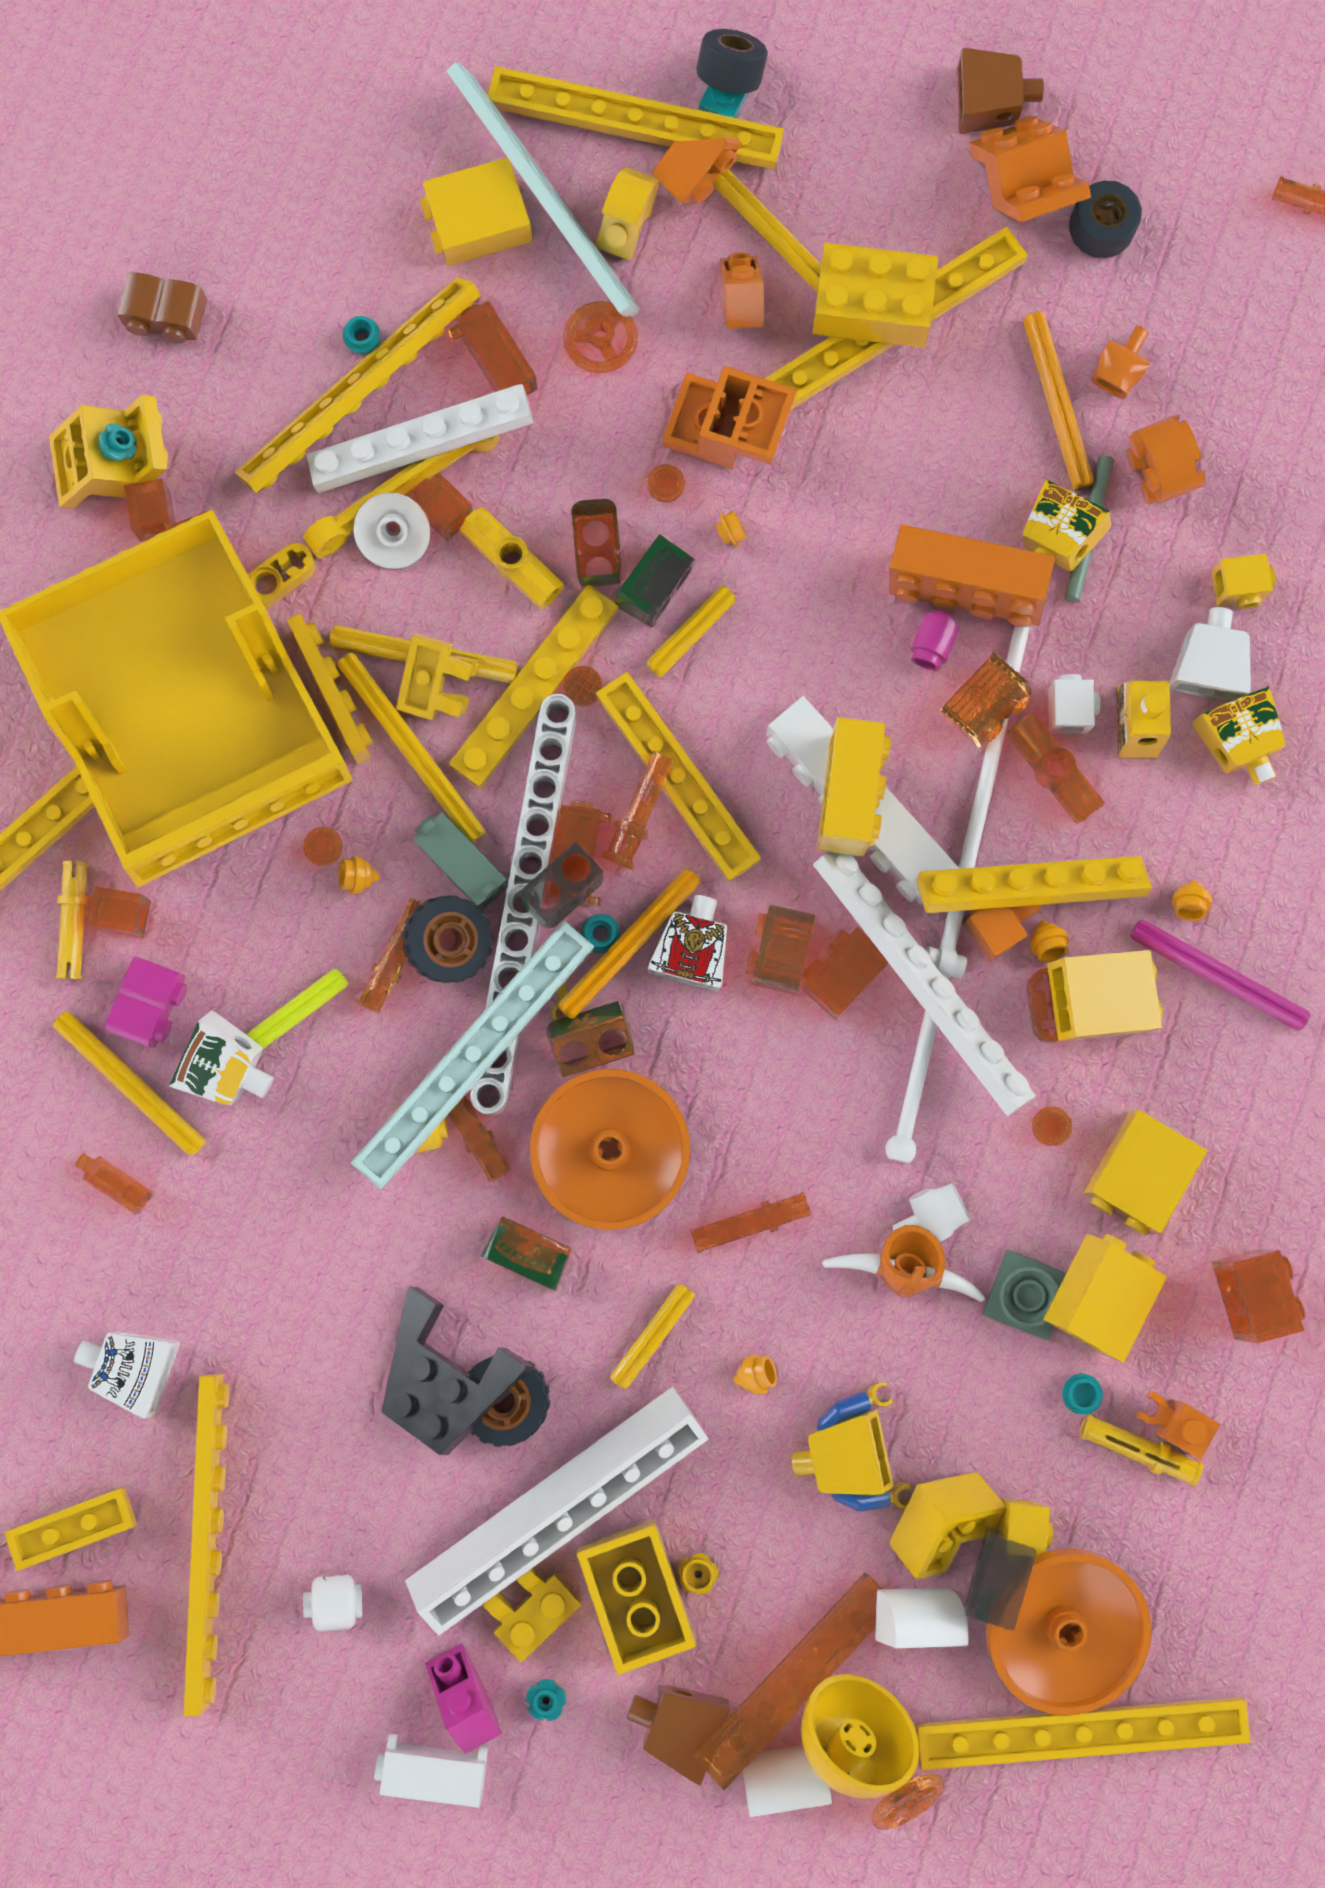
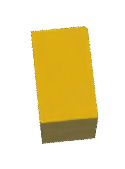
M977 1472L918 1484L889 1544L916 1580L945 1573L948 1571L961 1543L992 1535L1006 1505Z

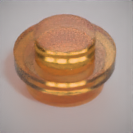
M658 465L648 475V492L657 501L672 502L678 499L684 491V476L673 465Z
M318 827L311 830L305 837L303 850L306 857L313 864L328 866L340 858L343 851V842L335 830L328 827Z
M1055 1106L1045 1107L1035 1114L1032 1121V1131L1040 1143L1047 1146H1057L1063 1144L1070 1137L1072 1121L1063 1109Z

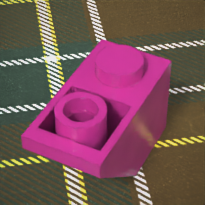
M462 1643L425 1663L445 1728L465 1754L502 1734L491 1699Z

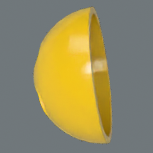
M839 1674L828 1677L819 1683L808 1698L801 1721L802 1744L810 1766L826 1785L849 1797L874 1799L893 1793L910 1780L916 1771L919 1761V1741L911 1718L901 1703L889 1691L876 1682L862 1676Z

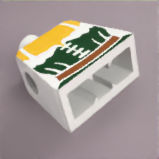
M211 1010L197 1022L169 1086L224 1105H232L242 1095L244 1089L264 1098L273 1083L274 1077L255 1068L263 1050L261 1045Z

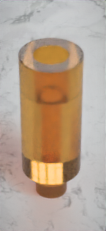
M83 1153L75 1162V1166L84 1172V1181L134 1215L142 1211L153 1194V1191L102 1156L93 1159L86 1153Z

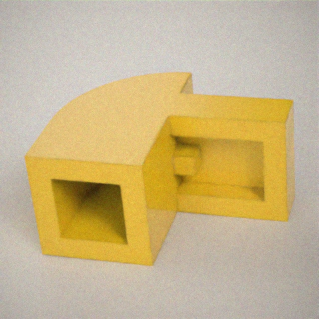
M627 166L619 171L610 187L602 209L604 217L596 241V248L627 260L633 258L643 222L651 216L660 186V181L656 177Z

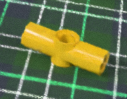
M483 506L477 510L475 509L465 518L464 523L459 528L460 533L497 567V571L503 578L515 584L541 610L547 606L549 607L558 598L565 587L564 583L527 549V545L521 538L513 536ZM511 552L522 556L520 561L515 564H506L502 561L503 557Z

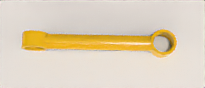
M500 434L413 462L335 517L330 515L316 521L305 532L303 536L304 541L317 558L321 559L330 556L339 550L347 541L348 536L354 532L355 517L367 500L382 493H398L407 496L470 451L485 453L492 450L498 444Z

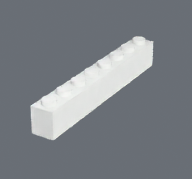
M672 1386L405 1580L417 1613L438 1636L709 1439L674 1387Z

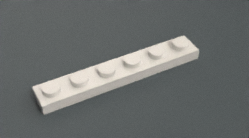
M521 383L306 455L312 483L319 494L532 424L534 421L526 391Z

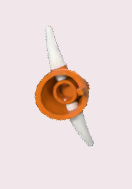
M904 1225L895 1229L886 1239L881 1253L849 1254L825 1259L822 1262L824 1268H850L882 1276L891 1290L900 1297L910 1298L932 1287L957 1291L979 1302L985 1300V1295L961 1276L945 1269V1254L939 1240L929 1230L918 1225Z

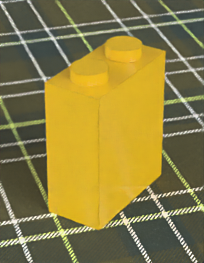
M508 157L422 181L425 197L419 198L425 221L433 220L435 231L430 232L436 255L443 253L447 267L533 242L531 224Z
M1151 950L1064 957L1047 963L1058 1041L1139 1034L1162 1028L1163 1007L1157 996L1155 982L1157 968L1152 961Z
M1139 1109L1129 1111L1083 1193L1092 1198L1090 1205L1110 1216L1114 1211L1126 1218L1127 1220L1124 1225L1134 1232L1145 1237L1148 1232L1151 1234H1161L1208 1150Z
M1087 1233L1043 1320L1096 1351L1124 1363L1167 1276L1153 1268L1156 1261L1137 1251H1133L1132 1255L1126 1252L1125 1249L1128 1244L1107 1233H1105L1103 1239Z

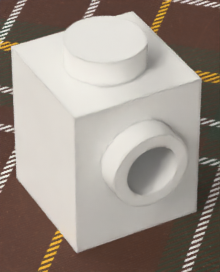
M1066 674L1059 676L1058 680H1054L1047 689L1049 734H1088L1095 726V715H1098L1100 711L1099 692H1094V680H1082V676L1078 674Z

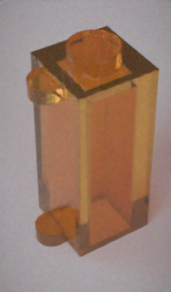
M489 300L481 305L475 304L465 309L461 316L456 319L457 324L449 329L448 334L452 340L462 338L494 391L497 392L521 383L527 396L538 390L536 374Z
M574 800L570 802V806L561 805L554 861L574 843L575 847L553 866L549 894L551 903L576 906L574 905L575 903L581 902L580 899L583 896L585 898L588 891H592L595 864L578 845L595 862L600 822L611 823L612 818L611 813L600 812V809L593 808V803ZM590 895L579 907H600L601 898Z

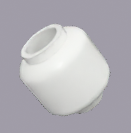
M349 1574L316 1577L312 1582L311 1592H303L304 1618H312L313 1627L318 1632L351 1629L355 1625L356 1618H362L361 1584H355L353 1577Z

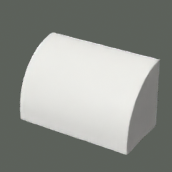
M950 1588L877 1589L875 1640L895 1649L968 1646V1622L964 1606L959 1596Z
M803 1745L740 1755L749 1817L832 1804L830 1787L817 1776L810 1766Z

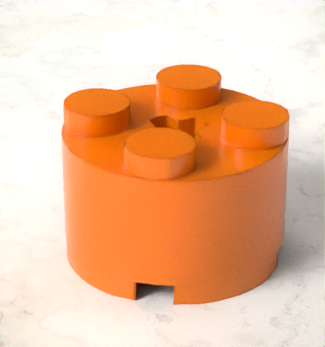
M1179 414L1133 431L1132 435L1129 436L1131 448L1126 450V457L1133 471L1140 470L1144 480L1143 483H1140V489L1148 505L1154 502L1157 504L1163 503L1205 485V470L1197 473L1196 461L1202 459L1199 446L1186 420L1179 422L1181 416Z

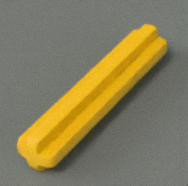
M720 586L647 660V666L650 671L656 676L662 677L735 603L736 596L726 586Z
M683 1284L676 1285L611 1373L610 1379L620 1388L627 1389L693 1301L695 1295Z

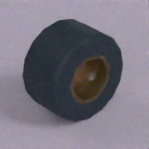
M714 29L707 32L702 39L696 71L698 77L704 83L715 89L736 94L751 93L757 90L762 82L768 51L765 44L748 33L732 29Z
M1103 180L1089 186L1091 198L1075 204L1069 223V232L1073 243L1082 252L1097 258H1109L1119 255L1130 245L1142 217V207L1138 196L1128 186L1117 181Z

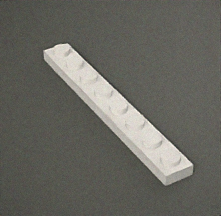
M832 852L822 855L813 866L1007 1117L1034 1099L1036 1095L1030 1089L1027 1079L1012 1066L1005 1057L1002 1047L991 1039L981 1026L977 1015L967 1008L956 994L953 984L942 976L932 963L928 952L919 946L907 931L904 921L895 915L883 900L880 890L865 877L859 869L855 858L851 855Z

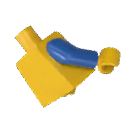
M885 1382L871 1385L867 1394L859 1392L837 1401L818 1419L817 1430L808 1435L810 1450L793 1452L792 1467L797 1477L815 1474L820 1493L831 1494L834 1501L856 1511L888 1508L890 1503L905 1509L909 1500L898 1501V1494L903 1489H912L910 1485L903 1481L893 1483L878 1409L871 1410V1405L885 1407L892 1404L893 1398L880 1402L876 1397L877 1389L888 1385Z

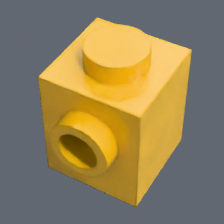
M1267 553L1224 558L1211 571L1217 607L1238 605V609L1242 610L1258 607L1273 591L1276 584L1275 570L1272 565L1269 566Z
M1000 1498L1006 1505V1508L996 1526L994 1547L1006 1553L1007 1560L1024 1563L1032 1557L1045 1553L1053 1540V1527L1049 1522L1051 1508L1034 1501Z

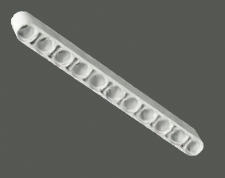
M562 694L548 696L540 707L486 1009L503 990L500 986L502 975L508 971L519 972L535 954L540 923L530 912L520 913L516 911L514 903L520 896L519 893L537 876H540L541 878L523 895H529L535 899L533 909L540 917L542 916L576 726L574 704L572 700ZM556 708H562L569 713L568 718L561 723L550 721L548 715ZM549 745H555L562 750V753L558 759L546 760L541 756L542 750ZM543 782L551 783L556 788L554 794L548 798H540L534 794L535 788ZM535 820H543L549 825V828L544 835L533 836L527 831L529 824ZM529 857L538 858L542 862L541 869L535 874L524 873L521 871V864L525 859ZM522 933L528 937V944L523 950L512 951L507 947L508 938L512 934ZM521 1032L505 1049L507 1053L506 1063L500 1068L489 1067L471 1088L470 1100L472 1105L484 1115L495 1116L500 1114L508 1104ZM493 1086L498 1088L500 1092L499 1102L491 1108L483 1107L479 1102L480 1092L486 1087Z

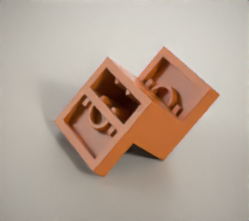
M1027 116L1015 121L1014 127L1006 130L1002 128L989 129L980 134V139L969 142L972 158L985 163L993 208L1019 222H1024L1091 198L1089 182L1073 174L1067 131L1052 125L1051 122L1040 120L1037 116Z
M723 366L718 382L686 372L662 438V447L732 470L734 469L738 454L772 465L796 397L797 389L727 366Z

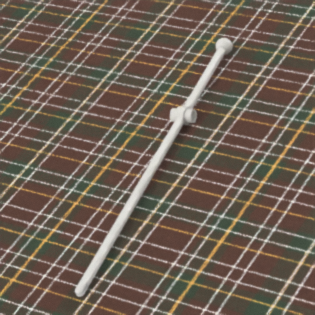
M1014 626L959 868L975 867L1030 627ZM964 910L948 912L940 946L938 949L930 946L926 948L932 963L942 976L950 979V977L961 979L966 969L967 957L958 955L957 950H955ZM926 1010L897 1133L888 1140L885 1146L888 1159L907 1164L916 1155V1145L912 1140V1134L937 1031L936 1023Z

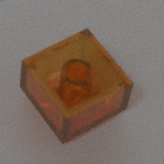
M1256 1249L1211 1262L1234 1340L1258 1344L1305 1331L1302 1320L1305 1319V1310L1300 1298L1297 1295L1294 1296L1290 1280L1293 1279L1292 1267L1288 1258L1282 1256L1281 1250Z

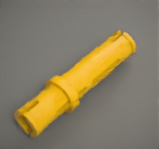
M73 861L62 862V895L57 896V905H61L56 979L68 980L69 964H71L70 979L82 980L85 907L89 906V898L85 897L87 868L89 864L87 862H76V877H73Z
M1087 1414L1079 1433L1081 1439H1086L1117 1454L1150 1467V1472L1160 1475L1165 1473L1188 1483L1192 1487H1195L1199 1482L1203 1472V1462L1195 1461L1170 1450L1169 1444L1164 1442L1156 1444L1125 1429L1093 1417L1091 1414Z

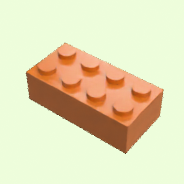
M901 524L889 568V594H893L898 600L907 603H916L918 600L933 603L934 607L944 611H954L955 608L971 611L970 613L973 616L981 619H992L993 616L1009 619V623L1018 627H1030L1032 624L1039 626L1056 556Z

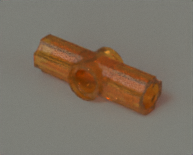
M1034 712L1025 716L1006 732V736L1034 770L1037 782L1042 787L1050 790L1076 825L1105 804L1104 800L1077 768L1074 755L1068 749L1062 748ZM1056 761L1061 764L1064 774L1062 776L1052 775L1047 769V762Z

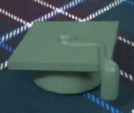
M1006 1249L982 1315L1048 1341L1054 1326L1043 1319L1067 1272Z

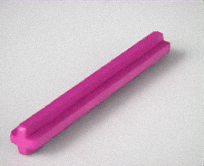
M1146 920L1138 921L1132 929L1130 937L1134 941L1292 1029L1302 1030L1309 1021L1310 1013L1306 1009Z

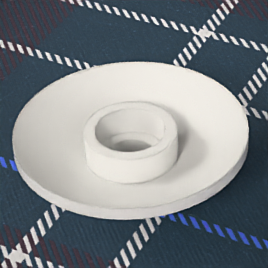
M382 493L367 500L359 509L353 528L356 544L362 554L372 563L389 569L404 568L418 561L425 553L431 535L430 523L424 510L411 498L398 493ZM391 521L397 522L401 530L396 533L391 532L387 527V523Z

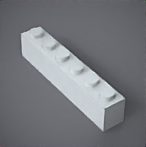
M802 696L768 725L766 735L769 739L766 742L779 758L786 756L795 766L792 771L804 786L808 787L811 784L821 795L818 797V800L822 805L830 736L833 728L810 702ZM885 788L884 798L880 800L879 808L875 809V814L882 815L879 839H876L874 846L868 847L872 852L870 858L883 873L889 871L898 881L896 884L897 889L909 902L915 900L921 906L923 902L916 881L920 871L960 868L896 797Z

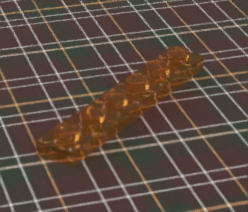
M863 1573L694 1753L692 1757L723 1790L736 1779L808 1701L817 1685L830 1677L876 1628L877 1589L882 1588L869 1574Z

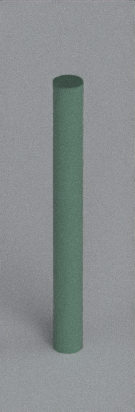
M1110 456L1099 457L1089 501L1101 507L1104 505L1114 464V458ZM1092 550L1071 571L1065 600L1069 602H1080Z

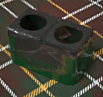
M659 534L621 586L616 595L615 604L623 612L652 628L671 602L672 597L676 595L691 574L695 559Z
M575 841L519 892L522 903L543 927L553 928L603 883V870ZM573 854H580L586 857L590 863L589 875L580 882L568 880L562 872L564 860ZM551 881L558 886L561 896L556 906L550 909H542L534 903L532 891L538 883Z

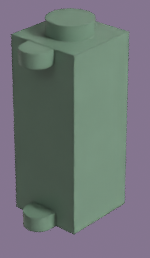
M442 812L436 818L432 815L429 816L417 827L415 832L418 835L413 838L416 845L482 911L508 887L507 879Z

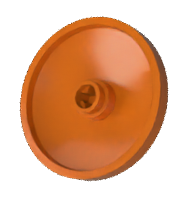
M600 1069L570 1079L555 1090L546 1100L533 1125L530 1139V1160L533 1174L540 1190L557 1211L568 1219L586 1227L601 1230H620L634 1227L650 1220L664 1210L674 1199L688 1171L690 1138L681 1110L662 1087L634 1072L620 1069Z
M1075 1548L1057 1549L1039 1554L1016 1568L1005 1579L993 1598L986 1625V1642L991 1662L1009 1691L1020 1701L1038 1711L1065 1716L1092 1712L1108 1705L1121 1696L1133 1684L1141 1672L1148 1656L1152 1635L1151 1618L1147 1602L1138 1585L1117 1563L1099 1553Z

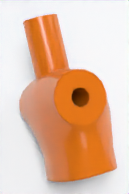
M1136 326L1124 346L1109 339L1098 358L1096 370L1091 378L1092 382L1115 397L1126 398L1135 384L1139 383L1151 363L1137 354L1149 332L1141 326Z

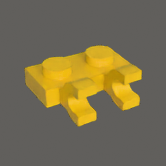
M415 633L412 635L396 710L429 720L435 719L438 711L460 718L462 713H466L468 710L470 697L442 692L446 674H450L468 681L471 676H476L479 661L462 656H452V643Z
M533 1567L516 1579L523 1588L531 1593L516 1608L507 1601L501 1592H498L483 1603V1607L495 1619L501 1622L494 1628L493 1633L520 1663L582 1605L578 1597L555 1572L544 1580Z

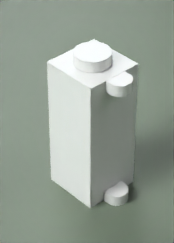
M389 1734L385 1755L378 1754L374 1780L381 1781L379 1795L479 1808L483 1795L488 1746H479L478 1753L468 1752L465 1754L459 1750L397 1743L398 1735Z

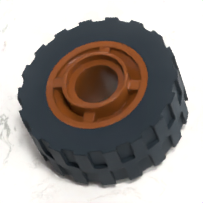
M457 896L430 898L424 901L422 905H417L412 910V915L407 917L404 923L406 924L405 930L402 931L401 937L404 941L402 949L403 953H406L409 965L414 967L421 976L435 982L458 983L466 978H472L480 968L486 965V959L488 955H491L493 949L491 948L493 933L490 931L489 926L491 924L489 919L485 918L484 912L480 907H475L473 902ZM449 928L455 935V944L450 950L446 951L441 947L439 937L443 930Z
M494 1356L479 1362L468 1373L481 1381ZM525 1360L534 1366L532 1372L525 1379H520L509 1390L514 1396L513 1408L510 1411H503L495 1404L482 1417L483 1421L471 1432L472 1436L475 1434L480 1438L479 1441L485 1444L491 1443L493 1446L502 1447L524 1442L539 1430L550 1408L549 1385H546L544 1380V1374L542 1371H538L534 1363Z

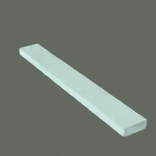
M455 62L446 72L617 311L626 318L631 319L640 311L637 303L473 74L463 65Z
M563 921L353 1159L351 1164L379 1189L383 1190L589 955L594 946L567 922Z

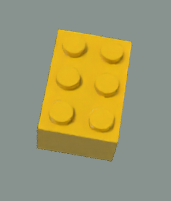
M824 242L812 334L925 348L931 325L939 256Z
M837 717L830 736L816 851L863 857L868 847L874 846L876 839H879L882 815L875 814V809L879 808L880 800H883L886 788V776L880 775V769H884L885 760L888 761L891 746V737L884 736L886 723Z
M655 1518L578 1546L576 1554L617 1676L696 1647L695 1635Z

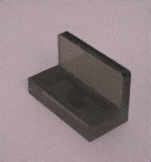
M986 1527L964 1604L965 1616L1008 1630H1014L1036 1557L1035 1548L1004 1538L1003 1531Z

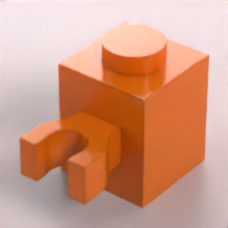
M1040 905L1016 906L1013 909L1003 907L969 910L972 916L964 922V925L990 962L1029 936L1020 923L1037 913L1041 907Z
M1149 1390L1146 1397L1157 1404L1156 1413L1149 1416L1145 1412L1138 1410L1135 1417L1148 1424H1159L1154 1432L1155 1436L1187 1455L1201 1460L1220 1423L1181 1401L1172 1399L1168 1406L1167 1401L1161 1395Z

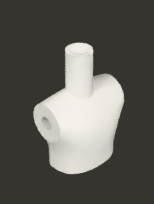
M951 1183L936 1189H925L911 1196L909 1202L914 1215L892 1225L895 1230L904 1225H918L929 1230L941 1242L950 1237L961 1225L970 1222V1217L954 1184Z

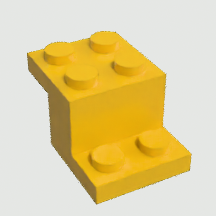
M141 395L125 410L81 405L49 435L58 500L61 508L74 509L90 494L133 499L167 470L168 453L163 445L161 432L162 416L158 412L156 396ZM116 423L121 427L128 428L136 438L134 445L137 450L132 458H125L123 461L114 462L104 457L99 449V436L101 432L105 431L104 428L107 425ZM116 439L119 444H122L119 439Z

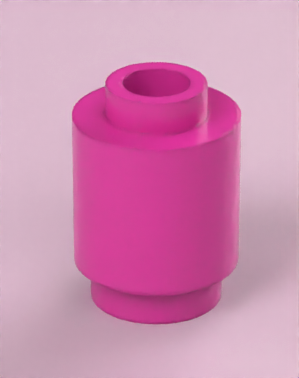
M935 610L933 614H925L911 647L913 652L911 661L932 671L940 670L941 665L947 663L960 630L958 624L955 623L953 615L941 610Z

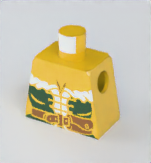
M1046 479L1023 530L1024 547L1028 551L1056 556L1055 565L1066 571H1072L1111 528L1110 511Z
M1128 681L1116 687L1118 758L1156 759L1171 735L1169 681ZM1148 738V742H1141L1139 740Z
M1269 686L1202 713L1192 722L1194 729L1225 773L1229 774L1246 767L1254 786L1261 785L1277 777L1268 757L1285 747V739Z

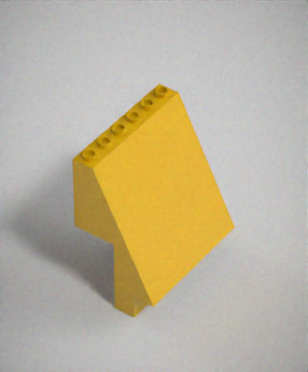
M213 509L195 516L166 532L159 533L130 549L123 550L97 565L88 567L74 576L57 584L50 585L46 589L0 610L2 628L43 717L73 758L122 866L137 888L353 781L345 761L294 668L268 612Z

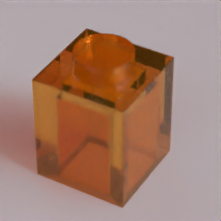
M439 472L431 480L426 478L420 482L413 492L414 496L411 498L425 512L430 526L447 542L459 531L465 518L473 512L471 502Z
M162 478L124 485L131 530L140 542L147 541L159 533L176 527L171 492Z
M95 886L94 895L88 897L85 906V917L88 919L87 925L98 931L144 938L151 900L143 894Z

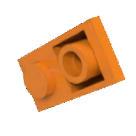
M713 138L673 142L651 173L682 204H698L710 196L714 190L713 182L719 174L726 172L737 159L735 153L743 143L738 138Z
M736 252L730 254L728 258H720L723 313L726 329L764 327V282L757 256H751L745 252Z

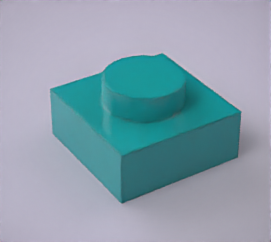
M708 86L699 103L698 110L737 118L748 93H728Z

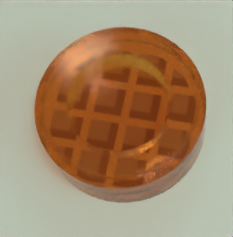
M577 666L566 674L564 692L572 700L573 704L589 706L598 700L596 692L602 689V680L596 670L588 666Z

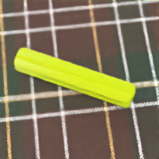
M337 968L332 969L246 1033V1035L260 1044L262 1049L266 1048L348 986L347 979Z

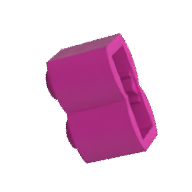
M135 956L126 972L120 993L110 1010L104 1030L151 1048H156L158 1042L164 1043L172 1027V1021L168 1020L170 1011L174 1005L179 1006L187 991V984L183 983L185 975Z

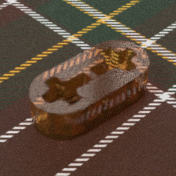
M1043 968L1031 975L1027 982L1031 1026L1038 1040L1044 1043L1058 1042L1057 1029L1054 1031V1036H1051L1049 1029H1042L1041 1023L1048 1019L1047 1009L1051 1008L1052 1019L1055 1021L1051 991L1049 992L1050 1003H1046L1044 991L1037 990L1036 984L1042 981L1043 976H1047V981L1050 982L1048 968Z

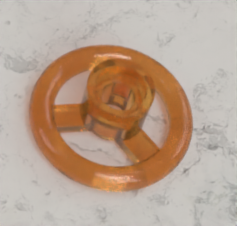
M595 301L579 307L571 314L564 328L563 342L568 356L577 366L593 373H608L621 368L631 359L637 347L638 332L631 316L625 317L621 315L611 302ZM589 316L585 322V329H576L578 324L585 317ZM621 321L626 330L627 340L623 351L617 356L612 347V340L615 336V327ZM599 331L606 333L603 337H597L594 334ZM575 342L591 343L593 347L600 349L605 361L598 362L584 357L578 351Z
M925 1774L916 1778L912 1776L901 1788L886 1795L876 1805L871 1814L873 1826L880 1830H888L901 1826L921 1815L942 1795L945 1788L943 1778L937 1774Z

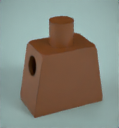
M962 48L957 65L959 134L1015 125V121L1020 118L1024 102H1042L1044 93L1043 78H1023L1022 59L1018 55Z
M664 1685L657 1704L635 1695L626 1719L647 1728L643 1738V1749L647 1753L701 1786L728 1717L730 1704L729 1700L722 1697Z

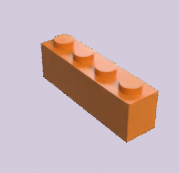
M112 1580L87 1583L86 1590L72 1591L70 1584L57 1585L46 1588V1594L32 1596L30 1589L6 1592L5 1599H0V1656L120 1643L129 1636L126 1585L113 1586Z

